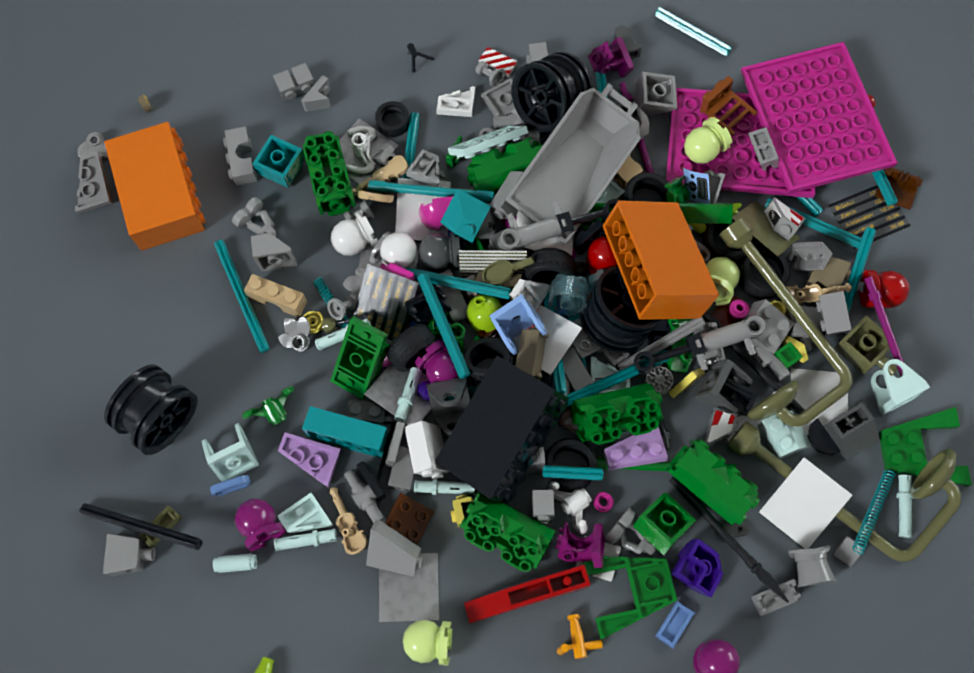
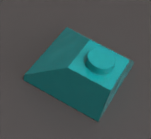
M457 188L441 223L456 235L472 243L491 206Z

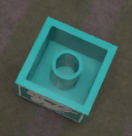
M270 135L254 160L253 166L258 175L289 188L306 159L302 148Z

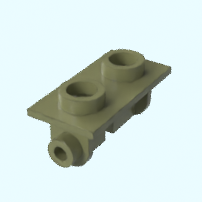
M167 505L151 523L172 529L182 516ZM143 533L138 535L149 547L156 546L161 540Z

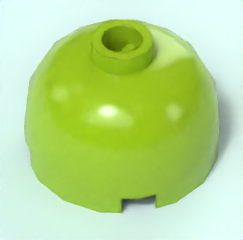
M481 294L469 302L466 316L472 329L480 332L479 330L490 332L496 329L490 315L503 307L498 298Z

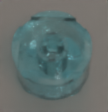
M556 275V278L550 284L548 301L550 310L552 308L556 314L569 318L576 317V314L580 313L581 310L583 314L584 308L587 309L589 287L586 279L582 276Z

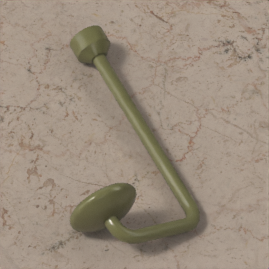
M742 217L722 231L719 235L728 248L742 249L840 376L838 386L798 415L790 413L786 408L797 395L799 389L797 381L787 383L747 413V417L751 420H763L776 414L785 424L792 427H801L848 393L853 382L852 374L845 362L752 244L751 240L754 229L746 218Z
M747 421L741 425L727 444V447L739 456L756 455L784 478H787L794 470L761 445L760 431ZM944 449L935 455L921 470L912 484L910 493L914 499L930 497L941 489H944L948 495L946 504L912 545L904 550L898 549L874 530L870 534L871 537L868 542L889 558L900 562L916 559L958 510L961 504V493L959 487L950 479L957 462V454L953 449ZM842 507L835 517L858 533L863 522Z

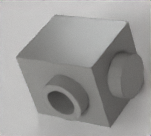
M546 42L529 44L528 55H526L527 64L548 56Z

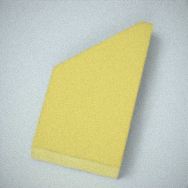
M786 335L781 344L785 346L791 342L803 356L800 362L804 363L809 360L805 345Z
M701 368L692 371L670 390L669 394L672 398H675L706 373Z

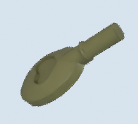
M531 256L512 264L507 260L493 262L484 269L482 280L487 284L500 285L509 280L514 271L534 264V259Z

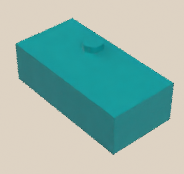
M312 406L309 407L302 430L310 439L381 459L389 434L387 427Z

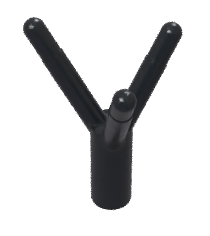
M409 43L407 45L408 54L412 56L413 73H415L416 67L415 57L421 56L434 60V57L418 52L414 44Z

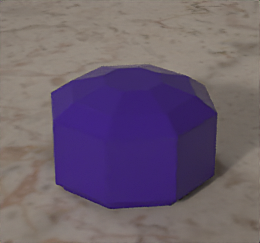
M422 381L417 386V396L422 401H430L427 384H430V381Z

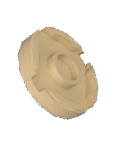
M358 190L357 197L361 199L387 203L394 201V195Z

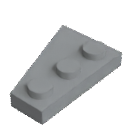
M94 152L80 157L78 176L80 184L76 195L78 197V204L75 206L77 214L112 203L101 154Z

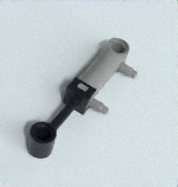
M611 199L601 210L571 218L569 211L563 213L561 206L556 200L552 202L555 217L518 227L513 213H510L507 217L511 229H506L502 232L497 241L498 246L501 250H513L556 236L569 235L575 230L574 225L598 218L606 221L610 215L609 207L614 208L618 200ZM504 237H510L513 240V244H507Z
M751 316L746 320L709 332L688 336L685 339L686 345L653 356L646 351L639 352L633 362L634 369L638 373L646 374L650 372L655 363L689 352L691 359L697 357L698 363L704 371L708 369L704 356L705 353L744 341L749 354L754 355L756 352L752 339L762 334L765 330V322L759 316ZM749 324H756L758 326V331L754 332L750 330ZM645 358L648 360L649 365L641 367L638 364V360Z

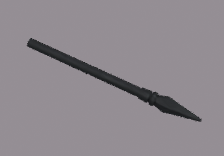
M707 312L703 314L702 318L705 323L716 322L718 328L722 327L717 318ZM738 343L729 345L774 391L781 388ZM795 399L789 404L797 414L805 410Z
M672 477L669 480L672 485L743 559L744 563L751 569V572L755 573L764 585L789 603V600L770 573L762 568L761 563H757L758 561L746 552L699 500L676 478Z

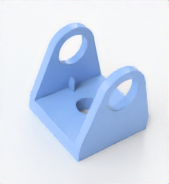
M522 294L490 315L502 340L513 355L518 353L513 338L519 335L522 330H526L535 324L543 336L547 334L540 314Z

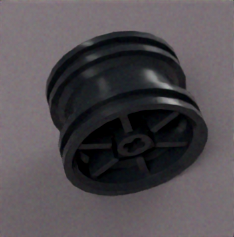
M555 52L541 60L533 61L519 68L512 80V100L518 115L526 125L535 131L550 132L556 128L578 95L593 88V83L588 69L579 58L568 52Z
M618 265L606 269L600 275L593 290L588 294L580 309L581 324L589 338L598 346L616 353H628L641 347L651 334V331L662 320H639Z
M146 365L132 373L116 389L106 406L104 420L107 425L119 434L130 433L132 445L142 453L153 455L169 446L188 425L196 411L198 399L184 385L172 386L171 376L158 365Z

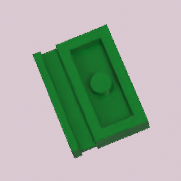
M677 176L664 185L665 188H668L666 193L667 202L682 204L689 202L690 192L686 184H683L685 176Z

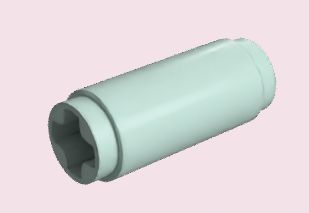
M256 554L218 556L213 559V570L218 573L247 571L257 568Z

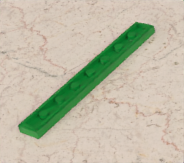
M595 203L589 213L601 210L606 203ZM678 203L687 224H732L733 204ZM598 218V219L591 220V221L584 222V223L597 222L599 219L601 220L602 223H605V222L602 221V218Z

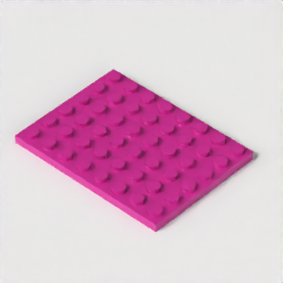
M844 42L741 68L740 72L755 110L758 112L757 115L763 128L767 127L778 155V168L789 194L896 166L897 160Z
M676 88L677 109L671 111L666 169L667 182H670L677 176H684L683 168L698 173H705V171L711 170L714 173L725 174L720 190L814 198L815 187L789 194L779 168L773 169L772 165L766 167V171L762 170L748 135L750 132L763 128L757 114L754 116L749 113L732 128L735 134L731 136L732 143L729 145L730 148L728 150L719 152L714 160L708 163L693 162L685 154L684 143L686 136L693 129L702 127V123L708 119V116L705 113L702 114L700 109L703 95L711 90ZM734 92L748 105L755 109L751 97L748 93ZM731 101L716 117L720 119L737 101ZM741 106L724 123L726 125L730 124L745 108Z

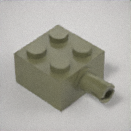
M867 316L834 348L862 374H865L874 365H878L883 369L884 364L889 361L885 353L890 347L884 331ZM891 364L888 367L890 376L898 370L895 364Z

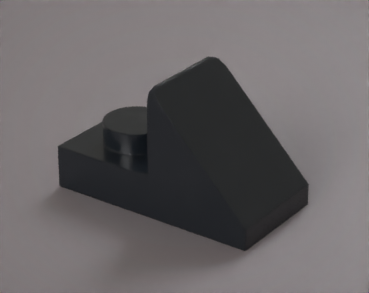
M600 219L597 222H593L586 231L579 226L574 233L573 248L580 255L588 250L595 239L605 235L603 223Z

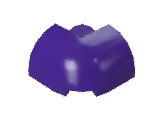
M697 538L692 539L677 555L680 558L671 574L684 582V585L711 598L723 575L719 559L720 555Z

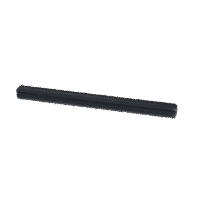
M87 503L82 504L79 512L85 516L191 549L199 550L203 544V541L198 537Z

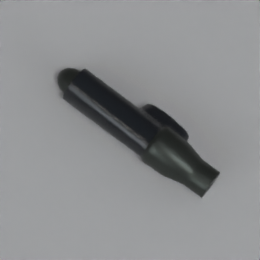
M663 419L662 422H659L658 427L665 449L670 451L671 435L669 430L666 429Z

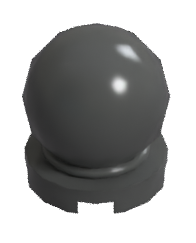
M451 232L449 238L440 233L426 236L421 241L418 249L420 261L424 266L434 270L444 269L450 264H454V269L460 268L459 236Z

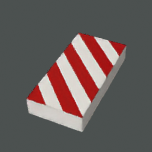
M489 47L486 48L479 59V62H486L489 65L488 68L492 70L504 69L506 77H510L517 66L516 60Z

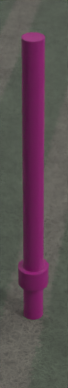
M620 83L619 87L622 96L632 103V95L628 92L626 83ZM642 138L637 144L646 173H654L644 139Z
M872 276L865 278L864 280L869 291L868 297L870 302L873 301L894 359L904 362L881 302L880 290L877 291ZM896 365L900 377H902L903 371L900 366Z

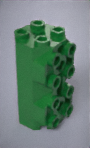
M326 131L315 136H307L303 144V151L320 214L324 215V212H327L329 216L333 217L350 211L349 207L352 205L354 208L356 203L339 137L334 135L332 131Z
M529 137L524 141L508 144L504 153L499 152V149L495 148L484 154H476V156L471 158L472 162L467 166L469 174L467 178L470 186L473 185L476 191H495L496 195L511 171L524 172L542 145Z
M645 383L576 399L571 404L572 423L578 426V430H575L576 435L582 442L591 440L595 444L600 445L613 442L622 433L628 431L635 436L650 433L652 430L657 429L659 422L663 421L660 405L662 404V396L659 392L656 393L651 384Z
M691 439L689 441L691 446H683L670 462L673 467H667L666 471L729 524L737 523L740 525L746 518V512L750 508H755L759 503L760 499L757 498L758 492L756 491L759 487L750 480L742 479V473L735 467L730 465L726 467L724 465L726 460L718 453H711L708 450L710 446L701 439Z
M480 492L476 495L474 502L472 501L466 511L468 515L464 517L460 524V528L465 531L464 536L467 541L484 551L490 552L495 548L501 550V558L506 563L524 572L537 569L556 532L505 503L489 499Z

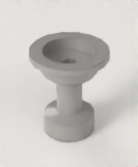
M479 62L475 72L480 76L487 75L491 87L502 83L505 77L504 69L499 68L492 71L488 68L489 65L486 62Z
M365 199L360 204L361 209L353 213L349 211L343 213L345 219L355 220V213L361 210L365 217H375Z
M351 294L345 298L344 302L336 298L330 299L327 305L329 314L335 320L343 319L347 308L350 310L355 309L358 297Z

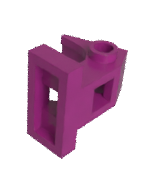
M622 37L615 38L610 46H608L609 44L606 41L601 46L594 48L591 51L592 53L588 55L593 71L601 74L618 70L622 78L627 77L634 69Z
M565 522L564 528L560 527L559 529L562 535H558L555 549H559L557 558L567 562L593 561L594 568H603L606 540L603 525L594 524V529L590 536L578 538L576 534L570 533L568 523Z

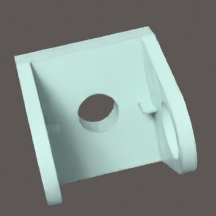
M897 359L886 362L883 370L875 372L871 377V386L878 410L882 416L912 401L930 388L921 376L904 362ZM896 364L900 366L903 371L902 377L890 376L888 372L889 365ZM878 375H884L887 388L884 389L877 385L876 377Z
M239 423L235 424L239 442L217 453H214L207 439L202 440L207 463L221 482L233 479L259 466L247 436Z

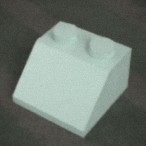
M777 415L762 420L757 426L770 452L779 459L812 446L802 426H789L782 422Z

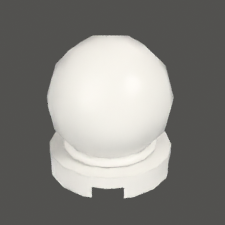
M362 210L355 213V220L346 219L334 226L331 232V242L337 252L353 256L364 250L367 243L374 246L378 242L377 238L373 239L374 231L365 216L362 217Z
M395 232L387 235L382 241L380 247L382 263L387 266L393 263L404 269L407 267L417 269L419 261L417 245L409 235Z

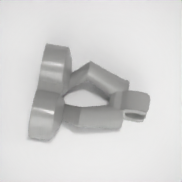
M257 197L249 200L246 207L239 210L232 218V223L238 228L247 225V228L256 234L270 233L274 237L277 236L273 229V221L266 210H262L263 202ZM261 216L265 225L261 227L252 223V217Z
M629 507L609 531L605 539L611 544L621 539L622 547L637 554H641L643 551L646 555L650 556L655 552L656 548L633 527L636 512ZM630 528L635 531L641 542L637 544L627 541L625 529Z

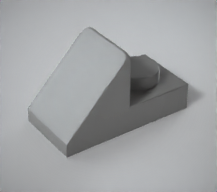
M322 75L301 100L305 111L331 108L329 98L326 97L331 89L327 77Z

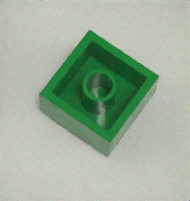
M664 492L639 516L633 527L662 555H665L688 532L696 519Z

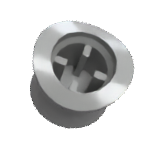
M830 545L813 549L788 551L789 556L795 559L797 563V588L837 582L826 558V552L830 550Z

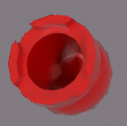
M606 236L595 239L588 248L585 263L590 275L595 274L597 270L608 269L618 265Z
M864 270L860 282H864L863 291H859L862 306L874 308L873 301L870 302L868 297L869 291L864 280L871 276L877 291L880 290L881 302L884 308L898 307L908 298L910 285L901 273L892 270L879 274L875 270Z

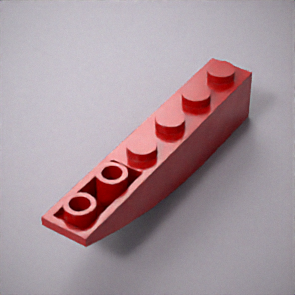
M581 565L465 602L464 605L469 623L471 624L589 588L591 584L585 565Z

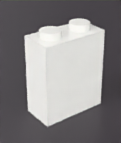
M425 421L405 426L414 474L438 479L443 477L444 473L450 472L435 462L444 446L440 427Z

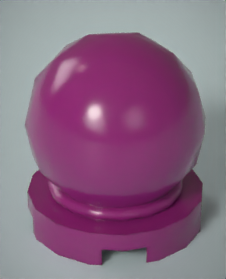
M438 340L425 349L428 353L422 359L418 356L415 361V365L419 370L426 369V376L430 383L459 378L444 341Z
M249 499L237 509L234 518L236 528L242 536L247 537L244 544L250 552L266 547L265 542L272 538H280L285 533L282 523H275L276 515L274 508L267 501Z
M712 639L701 643L695 649L693 668L696 673H738L740 658L737 650L729 642L722 639Z

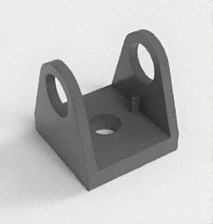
M729 359L710 364L693 398L715 410L737 416L738 410L719 393L727 377L746 387H750L753 380Z
M455 378L427 384L433 419L448 436L452 433V430L448 428L457 424L470 402L466 378ZM447 396L455 397L451 401L444 400Z

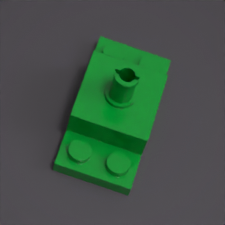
M353 316L349 321L330 382L363 400L366 397L364 393L380 373L390 345L385 342L388 334Z

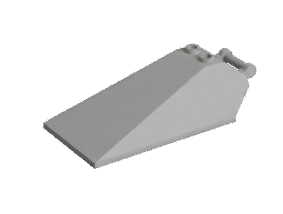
M609 83L602 93L595 88L581 92L504 200L535 223L555 217L552 202L556 200L561 206L562 212L569 211L571 218L588 214L641 139L639 122L631 116L638 105L634 102L631 103L619 94ZM610 95L617 102H619L621 105L627 108V111L625 112L624 110H622L611 100H609L606 96ZM580 224L574 225L575 230L571 234L562 237L556 236L555 238L566 245Z

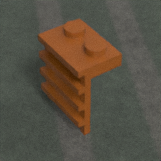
M727 76L724 80H719L713 90L707 91L703 95L700 112L702 114L705 113L708 118L714 117L720 120L718 124L723 129L726 127L730 135L733 136L735 132L732 128L749 113L755 116L758 112L731 91L733 79ZM731 101H737L720 119L716 117ZM743 106L745 110L730 124L726 125L724 122Z

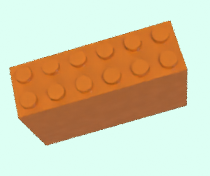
M167 121L104 141L129 236L141 251L205 231L204 223H206L204 214L200 212L201 203L195 195L197 189L194 182L191 181L190 177H193L190 167H187L186 162H188L185 151L182 150L184 145L181 137H178L175 127L172 128Z
M618 200L603 224V229L639 320L700 319L717 299L719 293L679 204L674 202Z

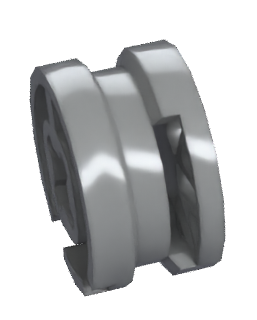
M656 366L647 373L644 384H651L656 393L659 392L663 396L670 391L673 385V375L667 368Z

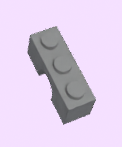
M246 126L225 130L226 138H223L225 149H228V153L225 156L231 168L228 169L230 180H233L236 186L258 182L252 158H240L243 153L252 151L251 139Z

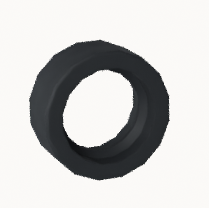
M388 101L378 107L375 113V120L379 131L383 135L397 137L404 134L409 127V112L402 103ZM390 112H397L403 116V121L396 126H388L382 122V118Z

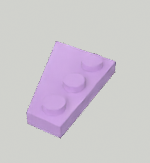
M659 427L650 433L637 436L632 435L604 449L608 470L664 462L668 459Z
M285 432L278 452L329 488L342 450Z

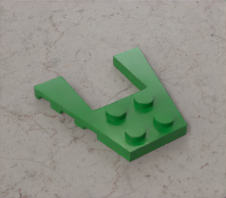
M956 407L878 432L885 471L890 470L897 474L918 476L927 464L921 430L954 429L960 427ZM968 465L956 466L950 479L955 484L964 485L965 487L971 486L972 482Z
M604 556L603 568H594L593 561H582L588 576L626 568L636 608L635 610L595 618L600 640L677 601L667 559Z

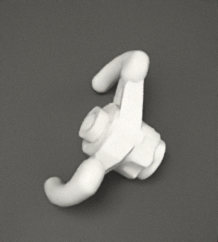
M358 126L347 130V135L352 136L351 146L354 154L357 157H361L366 164L365 167H354L347 164V171L355 174L373 172L376 164L370 156L371 141L377 136L376 129L369 126Z
M554 481L550 482L548 490H553L554 499L563 503L561 504L563 511L567 515L571 514L574 523L573 527L576 532L582 535L587 532V524L585 520H582L583 509L589 506V503L592 501L588 492L584 488L577 489L572 493L558 491L559 484Z

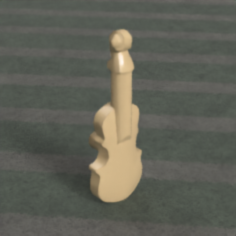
M401 155L395 156L388 161L386 166L374 171L372 177L360 183L356 189H352L353 195H358V190L367 189L369 180L389 182L390 179L395 181L399 176L405 174L409 168L405 158Z
M846 283L844 286L821 288L817 284H812L810 286L806 285L804 288H798V285L787 286L786 288L801 306L805 302L811 304L812 302L819 301L820 295L840 291L850 292L852 286Z
M332 487L329 493L332 495L333 502L340 514L336 519V525L339 528V532H342L344 536L341 543L344 544L347 554H359L367 548V537L364 535L363 530L358 529L354 514L347 512L342 498L338 494V488Z

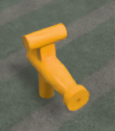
M579 614L567 616L568 621H570L572 644H562L556 651L558 655H563L573 649L575 659H582L587 657V650L603 647L601 640L584 642L578 620L580 619Z

